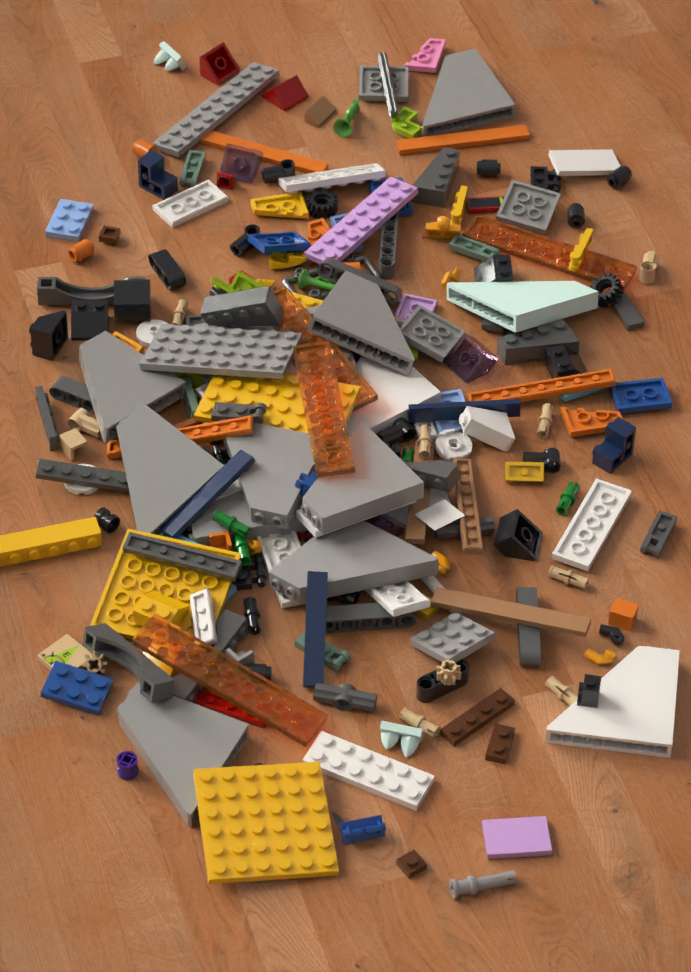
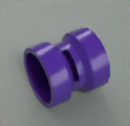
M132 751L121 752L116 758L119 778L126 781L135 779L138 775L137 755Z

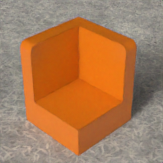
M229 532L209 534V546L232 551Z
M616 598L609 613L608 624L631 632L638 616L639 604Z

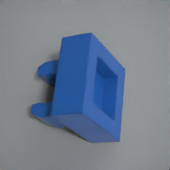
M313 471L309 477L305 473L300 474V480H296L295 487L303 489L302 497L317 480L319 474Z

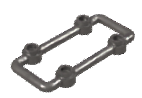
M349 254L341 261L342 263L363 262L373 276L381 279L380 273L365 255L354 257L352 254ZM297 268L293 275L283 279L282 284L287 292L296 293L290 283H298L299 275L304 268ZM317 268L308 270L311 277L319 275ZM312 289L308 293V297L322 300L327 297L330 291L320 292L318 289Z

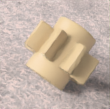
M93 651L92 657L87 654L84 656L87 662L83 663L82 666H86L89 672L98 674L100 670L104 673L103 665L108 664V661H103L104 653L98 656L96 651ZM97 659L99 667L92 668V661Z
M443 660L441 666H436L437 681L441 680L444 685H455L456 679L461 680V666L457 665L453 660Z

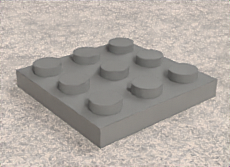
M360 65V101H386L380 66ZM389 66L396 102H408L409 67Z
M512 180L496 215V221L545 235L559 203L561 193Z
M421 305L414 310L400 327L408 344L441 363L464 337L466 332L464 329Z
M453 613L410 638L411 646L441 662L443 660H453L456 663L492 642L496 637L495 632L458 613Z

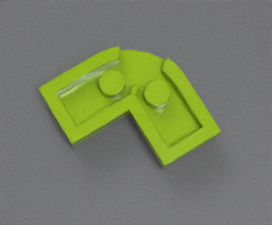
M404 106L398 111L397 117L393 116L392 129L397 134L408 139L416 138L422 133V126L413 123L418 118V112Z

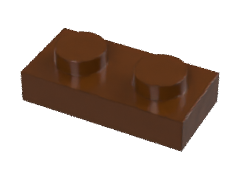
M495 723L485 754V760L506 764L515 734L514 727Z

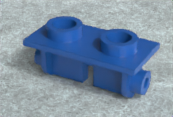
M382 815L341 822L340 829L343 844L385 836L386 825L382 820Z

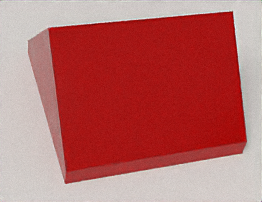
M224 42L200 56V76L215 85L220 84L241 70Z
M295 75L262 94V97L285 112L307 99L308 94L299 77Z

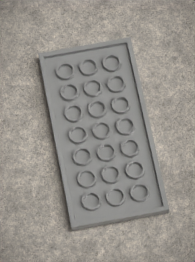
M161 324L139 363L140 370L284 379L302 342V333Z

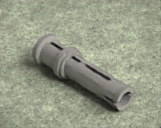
M514 870L477 878L470 875L466 879H450L449 888L452 898H458V895L469 893L475 895L479 890L516 884L517 879L513 878L516 877V873Z

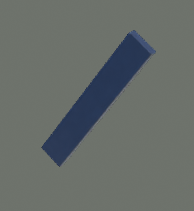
M505 399L408 404V422L459 420L466 406L507 413L508 417H520L521 400Z
M240 450L160 528L162 533L170 538L177 539L255 462L254 457Z
M307 572L303 688H315L316 683L324 684L328 572Z

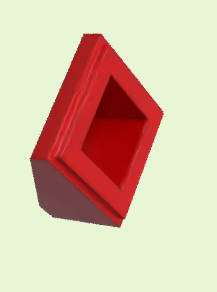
M221 172L216 173L217 187L234 189L236 185L234 175Z

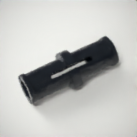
M247 597L243 600L245 608L244 617L247 618L248 633L257 635L261 632L259 623L260 612L257 610L256 599L253 598L252 600V597Z

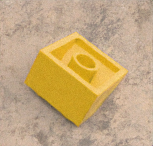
M154 590L143 594L134 607V621L140 626L171 638L190 606Z

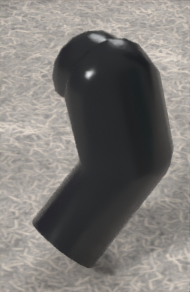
M600 625L599 634L609 636L615 645H621L624 642V635L619 628Z

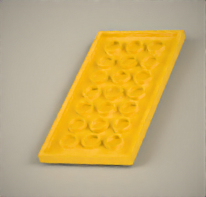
M286 373L284 379L213 375L195 411L194 419L208 423L217 422L212 421L211 418L215 402L251 405L264 403L267 406V410L263 414L264 420L262 424L327 437L328 445L337 447L361 389L360 386L289 373Z

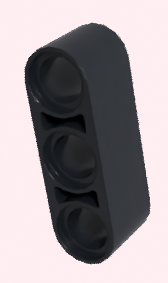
M166 249L148 255L152 269L168 290L186 285L184 272Z
M462 659L456 662L457 665L461 666V680L456 679L455 685H444L441 680L437 681L436 670L418 678L417 700L422 703H429L466 685L469 678L468 662Z

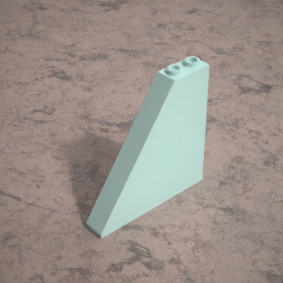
M576 281L447 283V300L516 333L598 308V291Z

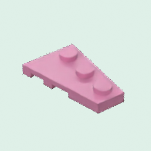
M430 38L420 48V52L417 55L414 54L411 57L412 60L404 64V67H409L408 71L436 73L446 46V39Z

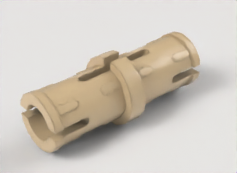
M181 299L177 302L176 310L172 314L173 321L171 325H183L189 306L186 300Z
M548 403L542 406V413L538 418L539 426L536 435L540 436L541 439L548 437L550 425L553 423L554 406Z
M427 425L419 427V439L417 440L419 457L423 460L431 457V428L428 426L427 431Z
M553 565L548 573L549 578H554L564 582L567 586L571 584L583 590H586L589 583V578L577 575L572 570L566 571Z
M551 676L546 681L545 686L551 689L559 700H564L571 706L578 699V696L571 691V687L565 686L556 677ZM559 689H562V690H563L565 693H567L570 697L568 698V697H567L565 694H563Z
M407 707L401 711L403 716L399 715L400 720L407 722L415 728L423 729L424 733L434 739L438 736L439 732L437 730L440 731L441 727L428 721L424 715H418Z

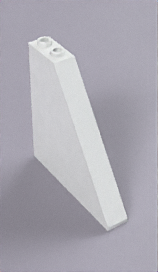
M361 355L356 364L359 380L346 383L360 386L361 392L339 443L343 446L362 422L376 434L391 427L401 417L408 421V404L441 403V392L413 366L410 374L407 376Z
M638 646L601 678L598 707L579 706L576 700L547 726L545 743L670 758L673 744L680 650Z

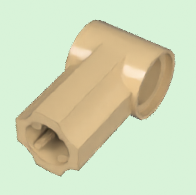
M654 251L644 254L639 273V281L642 284L649 285L655 281L659 256Z
M79 408L67 420V425L71 430L76 428L79 432L82 430L92 436L102 438L97 419L91 417L87 410Z

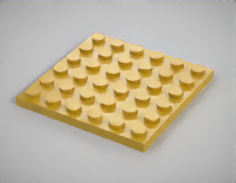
M127 529L90 626L106 623L123 638L144 643H175L183 645L184 652L206 656L209 646L201 649L196 646L190 595L204 589L211 591L216 628V621L222 613L233 581L125 553L122 547L129 532L236 560H241V553ZM155 590L190 606L171 638L135 623L133 609L143 594Z
M320 762L194 769L193 777L209 884L338 876L339 867Z

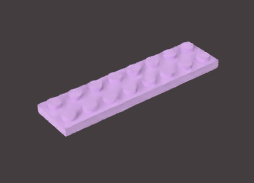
M393 177L388 178L304 252L306 259L318 264L326 258H333L340 262L343 261L418 194V188Z

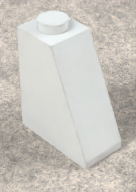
M466 406L464 412L459 417V423L464 433L504 452H508L515 440L507 413Z

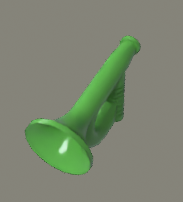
M353 100V103L347 110L345 119H338L334 122L333 129L337 135L348 137L352 133L351 121L360 110L359 100Z
M303 269L298 278L299 290H303L307 286H315L331 291L336 284L321 276L312 278L307 269Z

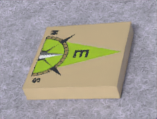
M66 634L39 653L37 660L50 671L55 661L83 669L84 666L82 664L87 662L84 656L87 654L92 657V653Z

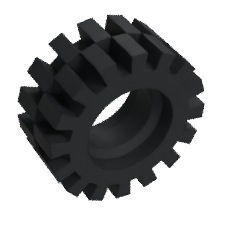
M321 189V192L315 190V193L311 192L310 195L308 194L307 210L309 215H312V218L318 217V219L323 217L324 220L327 217H332V215L335 216L338 211L337 196L333 192L329 193V190L324 192V189Z
M604 273L601 278L597 276L598 280H593V284L589 286L598 291V305L600 307L605 306V308H608L609 304L611 307L614 306L613 303H618V298L622 299L623 296L621 294H624L623 285L611 273H607V276ZM608 287H611V289L607 293L601 294L603 290H605Z

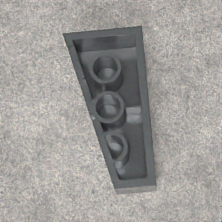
M443 147L412 185L418 188V194L411 199V202L445 207L459 168L460 150Z
M270 286L204 297L200 314L208 326H281L285 309Z
M560 319L499 337L497 355L504 365L528 363V360L545 361L547 347L565 345L578 354L580 341L564 319Z

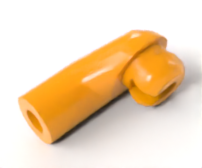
M246 539L250 546V555L254 556L261 552L262 543L260 541L252 540L251 542L249 539Z
M435 550L431 555L438 558V572L445 575L447 570H450V561Z
M588 648L584 653L585 658L598 665L612 663L616 655L612 649H607L604 654H599Z

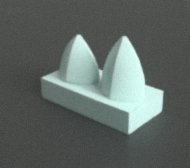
M163 41L159 44L161 51L157 54L154 65L168 60L165 71L174 70L178 67L183 71L187 67L183 58L166 42Z
M381 721V740L387 750L393 747L398 739L401 738V748L404 756L407 758L414 753L419 742L422 743L423 729Z

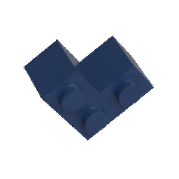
M151 150L138 159L140 188L162 200L169 198L178 191V177L165 171L164 157Z
M620 417L607 424L605 440L600 445H596L592 451V464L609 474L633 455L636 427Z

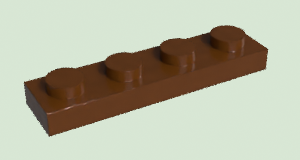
M500 688L441 728L440 735L452 746H456L514 706L515 700Z

